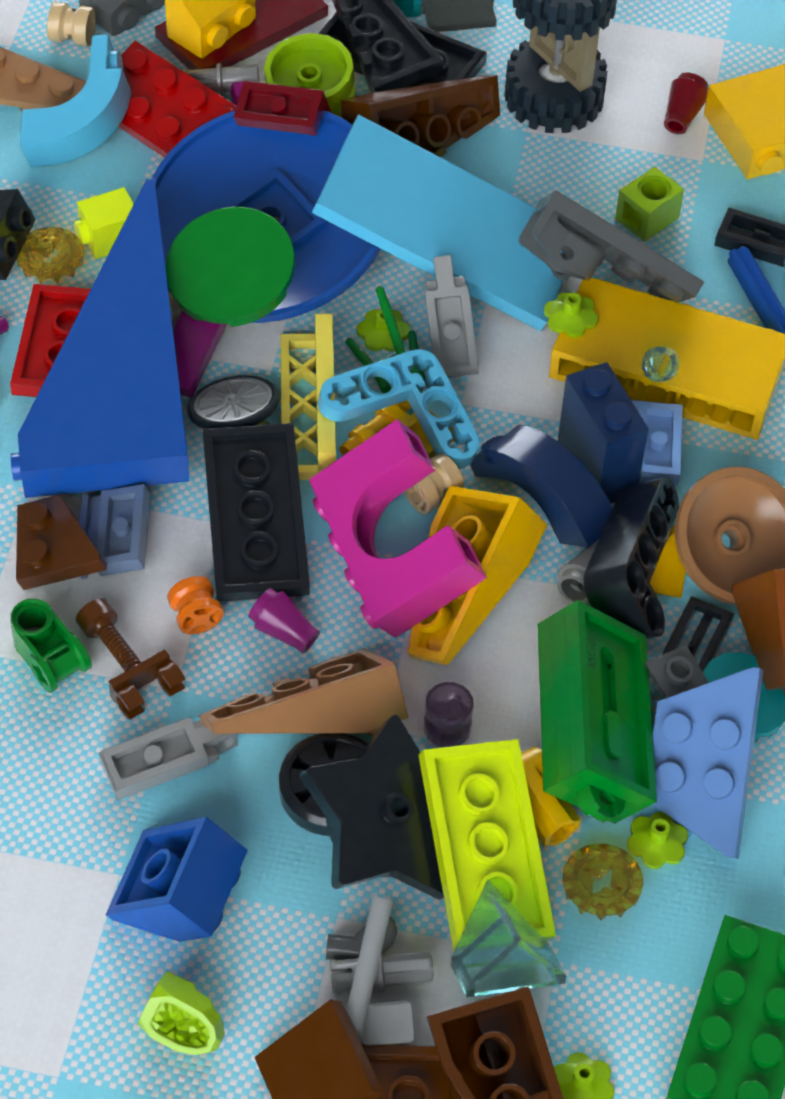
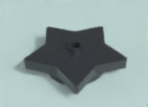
M392 715L383 722L358 759L309 767L300 774V779L326 816L328 833L333 843L331 885L334 889L344 888L379 877H393L441 900L444 898L419 761V754L421 752L398 715Z

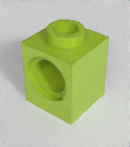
M654 166L619 190L615 219L646 242L680 217L684 189L673 178L666 176Z

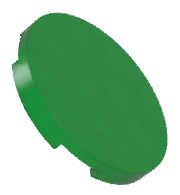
M226 207L205 213L184 227L174 239L169 249L165 269L171 294L177 305L188 316L198 322L203 320L210 323L230 324L231 327L257 321L278 307L287 296V289L291 284L295 265L297 264L291 239L287 231L276 219L262 211L248 207Z

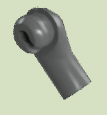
M391 916L388 922L382 954L394 943L398 933L395 921ZM366 925L355 936L328 934L326 960L359 958Z

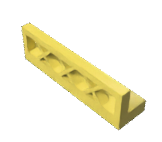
M315 314L314 334H280L281 424L291 423L303 412L317 422L304 434L294 427L296 453L304 447L317 457V465H298L299 480L311 479L336 461L335 421L325 418L317 405L323 383L334 376L333 314ZM289 349H315V355L302 365L289 355ZM315 368H316V374H314V373L312 372V370L315 369ZM302 378L316 388L305 398H301L290 389ZM332 393L331 401L335 400V393ZM316 437H317V444L313 441V439L316 438Z

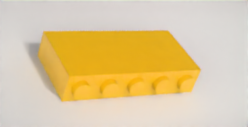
M785 64L709 85L704 115L745 178L748 180L785 169Z
M595 278L582 280L577 294L581 297H588L594 302L593 311L598 315V323L593 329H586L584 335L578 338L569 337L565 332L559 333L552 348L549 370L550 378L565 382L566 375L607 362L631 400L683 405V418L752 439H759L785 367L784 333L742 322L732 317L701 310L687 304L660 298L646 292L612 284L605 280Z

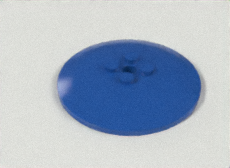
M323 110L317 136L238 126L233 118L235 111H232L205 123L182 139L160 163L151 178L155 179L165 266L167 255L174 239L185 226L199 216L226 207L256 209L272 217L280 218L279 223L284 227L291 239L297 265H295L294 275L287 289L285 299L272 312L251 323L280 321L308 313L329 303L354 285L368 270L381 250L379 247L312 213L352 124L335 114Z

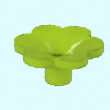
M574 292L561 293L556 300L549 301L544 306V315L549 318L548 328L555 333L565 332L569 337L578 338L584 335L586 329H593L598 323V315L593 311L594 302L588 297H581Z
M374 309L368 311L365 315V320L357 324V336L365 340V347L371 351L385 349L394 352L395 349L382 310ZM392 310L403 342V340L408 338V332L411 331V327L403 321L400 312Z
M656 812L650 818L640 816L632 821L630 827L632 835L628 838L627 849L633 856L641 857L646 867L659 869L665 863L678 864L682 861L685 855L683 845H685L688 838V832L684 826L673 823L672 818L664 812Z
M576 1052L568 1057L566 1063L554 1066L564 1099L614 1098L615 1090L609 1082L611 1069L604 1061H592L586 1054Z

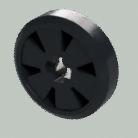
M320 733L302 740L288 752L279 772V795L284 810L297 825L312 833L329 836L326 816L301 781L300 774L312 766L358 759L368 745L367 742L345 733Z

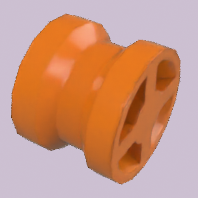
M192 576L176 583L167 594L171 609L178 612L176 617L177 624L185 634L194 635L206 632L214 628L224 616L220 602L213 599L214 588L207 577Z

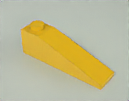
M449 486L431 523L429 537L447 525L452 527L470 541L487 578L412 627L408 654L412 658L448 666L528 567L547 524L520 497Z

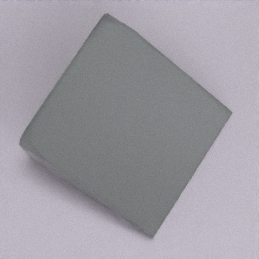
M409 1000L369 1003L361 1038L363 1045L371 1046L413 1041L412 1003H409Z

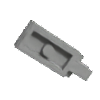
M451 255L433 257L436 280L425 281V300L432 354L439 360L448 378L479 374L469 289L465 284V277L454 278Z
M189 717L101 750L99 758L118 801L209 766V764L219 760V754L238 746L237 734H214L202 725L201 720L192 722Z

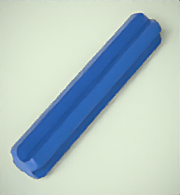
M745 246L739 249H732L729 252L728 264L764 327L785 334V310L751 251Z

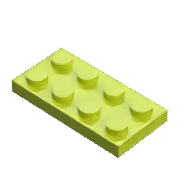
M519 739L422 750L419 754V761L454 953L551 940L556 936Z

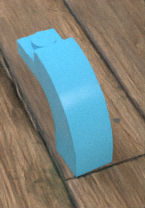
M108 35L92 36L89 76L86 84L75 97L54 107L22 109L20 147L30 167L58 165L90 153L104 143L123 120L129 106L131 89L123 72L121 53L114 50Z

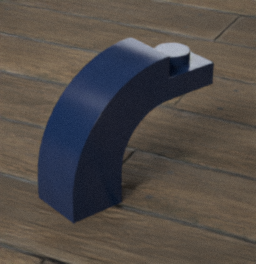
M519 424L505 436L493 437L481 446L482 451L475 456L470 464L474 475L477 477L507 480L526 491L545 513L559 543L589 548L600 538L613 507L590 471L561 443L542 431Z

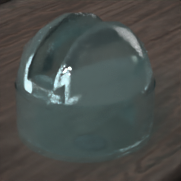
M653 347L645 353L642 359V370L651 381L666 382L673 379L679 372L680 360L678 354L669 347ZM668 354L670 360L663 374L661 375L657 373V371L661 367L666 355Z

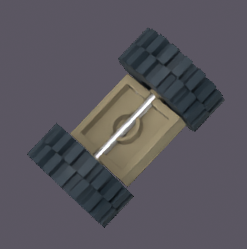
M513 0V8H516L515 15L519 20L525 18L524 26L530 30V41L525 40L521 42L519 50L514 49L510 54V60L507 62L504 96L505 101H508L507 108L510 113L516 111L515 119L520 123L526 119L529 120L528 127L537 130L539 125L545 126V133H554V128H561L562 133L571 132L572 125H575L580 130L586 127L587 120L593 122L597 118L598 112H601L603 108L608 73L606 71L605 59L600 60L601 53L597 50L600 28L606 29L609 26L610 19L614 18L617 0Z

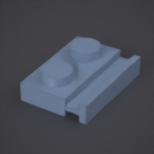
M145 484L103 490L101 495L93 497L89 493L82 494L79 524L107 564V570L98 572L100 576L143 570L145 568L151 497ZM88 575L80 576V578H88Z

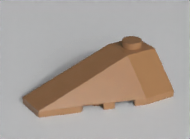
M365 648L309 667V678L293 680L291 678H284L272 683V694L264 697L261 693L248 694L199 715L202 725L214 734L367 733L370 736H374L383 722L392 715H398L401 721L409 717L395 663Z

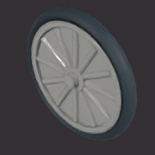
M237 375L225 377L205 385L191 397L187 406L188 416L195 425L202 429L254 426L264 421L276 410L280 401V394L272 382L259 376Z

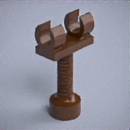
M98 598L82 607L75 620L87 637H99L125 671L109 680L110 697L117 703L123 715L130 720L145 711L141 706L144 704V700L138 689L157 679L163 691L171 697L185 689V686L182 684L185 677L177 664L170 659V655L165 649L141 662L115 628L114 624L118 617L115 610L106 599Z

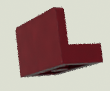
M243 81L233 118L238 126L317 136L323 110L330 113L332 111L323 90Z

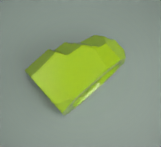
M166 971L157 983L138 1021V1025L150 1038L176 1052L200 1055L217 1050L225 1036L222 1018L216 1012L211 999L198 992L195 984L169 971Z

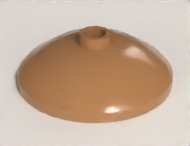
M747 467L722 468L699 479L682 499L675 521L676 548L688 576L702 591L719 601L736 605L732 592L733 584L773 569H785V488L769 475ZM723 533L730 539L729 548L724 546L722 542Z

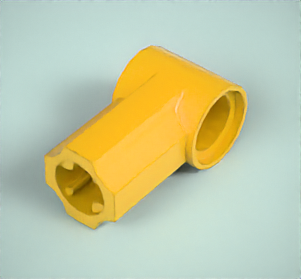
M533 746L521 752L537 837L543 846L552 845L554 847L568 840L580 828L581 819L570 803L543 791L542 750L537 746Z

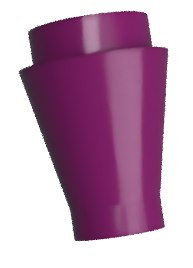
M269 588L258 598L248 615V618L255 622V629L296 648L302 654L312 647L320 635V631L312 626L284 591L277 593L274 589Z

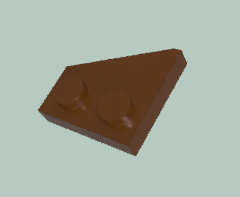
M60 495L17 505L16 581L23 590L107 570L106 562L98 553L90 538Z

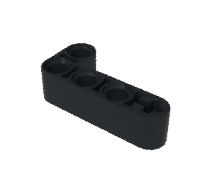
M668 477L624 486L620 490L583 578L585 594L591 607L645 634L646 639L662 636L665 629L664 612L650 581L679 508L677 490Z

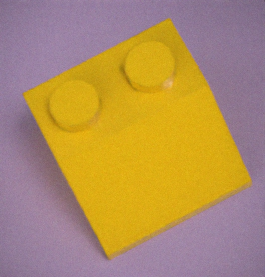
M165 0L167 37L201 59L213 50L220 48L226 40L242 28L248 27L256 18L255 0Z

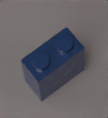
M605 362L566 375L558 442L584 464L597 480L610 503H615L620 490L624 486L639 483L649 428L611 367Z

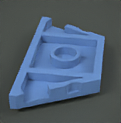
M755 667L657 701L653 730L657 802L652 805L725 856L739 859L763 677V670Z

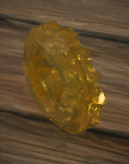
M57 227L37 229L28 234L16 259L17 266L22 268L25 278L34 276L40 284L46 279L53 278L58 284L62 276L74 277L76 268L83 266L84 247L81 240L74 233L66 229ZM56 248L57 257H53L50 262H44V258H48Z
M591 844L582 847L571 855L563 870L562 882L566 900H571L578 907L580 914L588 912L597 915L600 921L606 916L616 914L621 918L626 910L633 905L636 906L642 892L643 876L638 863L628 852L614 845ZM612 870L610 887L613 890L604 887L600 892L592 893L594 884L592 877L601 879Z

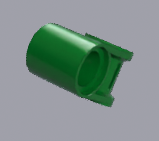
M26 599L14 606L10 620L14 647L31 668L40 685L47 692L55 691L58 688L57 683L79 670L86 672L92 668L90 657L83 644L66 628L45 601ZM30 627H40V628H41V629L36 630V631H27V630H26V629H28V628H30Z

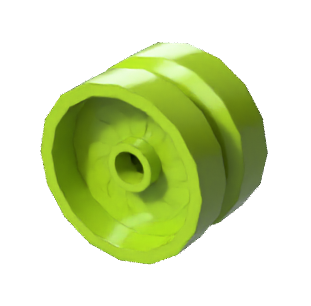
M307 33L292 36L278 43L267 56L264 65L266 83L323 90L332 114L342 118L340 100L356 97L351 53L340 41L328 35Z

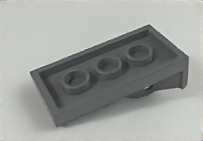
M557 190L540 200L519 236V244L543 261L551 270L574 278L590 280L600 262L604 259L613 265L611 271L620 278L632 283L637 279L650 287L647 293L677 303L696 297L704 284L703 280ZM560 251L565 253L566 259L561 257Z

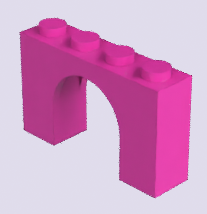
M398 419L309 479L316 495L312 500L314 507L319 515L328 522L332 530L328 534L330 543L337 553L344 557L348 566L344 569V574L353 589L360 593L364 602L360 609L365 620L372 628H381L395 638L487 578L470 541L449 525L401 556L389 559L378 557L374 536L382 512L397 496L435 471L419 436Z

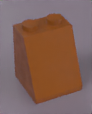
M773 569L733 584L732 592L752 653L756 658L758 667L763 670L762 679L766 690L783 689L785 697V569Z

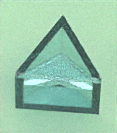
M487 880L451 957V968L466 998L510 992L527 986L532 989L565 984L566 974L550 945L501 892Z

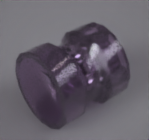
M443 682L435 685L426 696L424 733L427 739L436 746H460L469 738L472 728L474 703L470 691L463 685L455 682Z

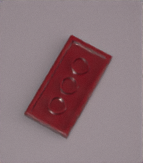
M255 0L256 18L248 27L242 28L226 40L220 48L213 50L203 59L167 37L166 21L155 26V37L189 70L216 68L217 63H221L223 67H229L327 17L328 5L323 0Z

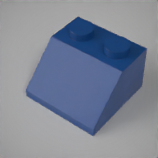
M208 817L143 830L105 915L113 921L178 942L212 937L222 921V911L229 894L240 878V868L248 850Z

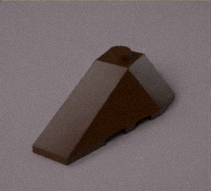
M486 75L373 92L340 100L342 118L352 125L359 114L438 157L447 153L446 149L461 138H469L500 116L498 75Z
M529 986L427 1016L442 1070L462 1099H564Z

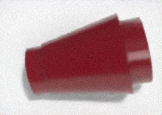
M685 72L672 81L664 120V127L671 133L684 134L706 103L708 83L703 77L695 73Z

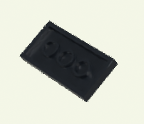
M294 424L203 429L216 600L223 602L258 599L269 588L274 589L277 593L284 591L288 597L310 595Z

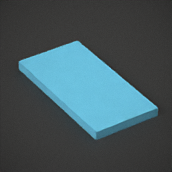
M358 114L313 208V214L434 277L433 257L451 255L454 278L465 277V284L468 286L469 295L539 331L543 329L549 319L544 315V306L547 302L556 300L563 280L557 279L553 275L551 269L525 247H522L518 242L521 232L536 209L534 206Z

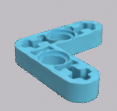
M411 350L333 376L323 383L317 405L321 414L330 421H347L408 400L436 455L439 453L447 455L457 465L458 469H463L472 463L477 454L480 443L478 434L439 360L427 350ZM413 366H416L419 371H427L425 380H423L419 373L411 374ZM373 377L383 378L388 381L391 390L384 394L375 393L369 388L367 381ZM357 385L358 392L353 394L355 386ZM426 385L427 390H425V391L422 393L423 388H424V386ZM332 393H336L339 398L348 397L346 405H342L339 400L331 401ZM430 401H441L448 406L450 414L446 417H435L427 410L426 404ZM454 425V428L451 433L449 428H451ZM452 437L457 445H466L464 453H461L457 447L450 449L449 445Z

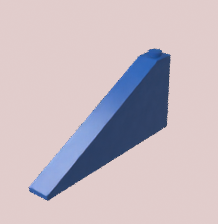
M146 179L18 433L19 453L10 454L13 481L22 480L25 498L109 490L140 484L150 486L189 482L187 445L155 179Z

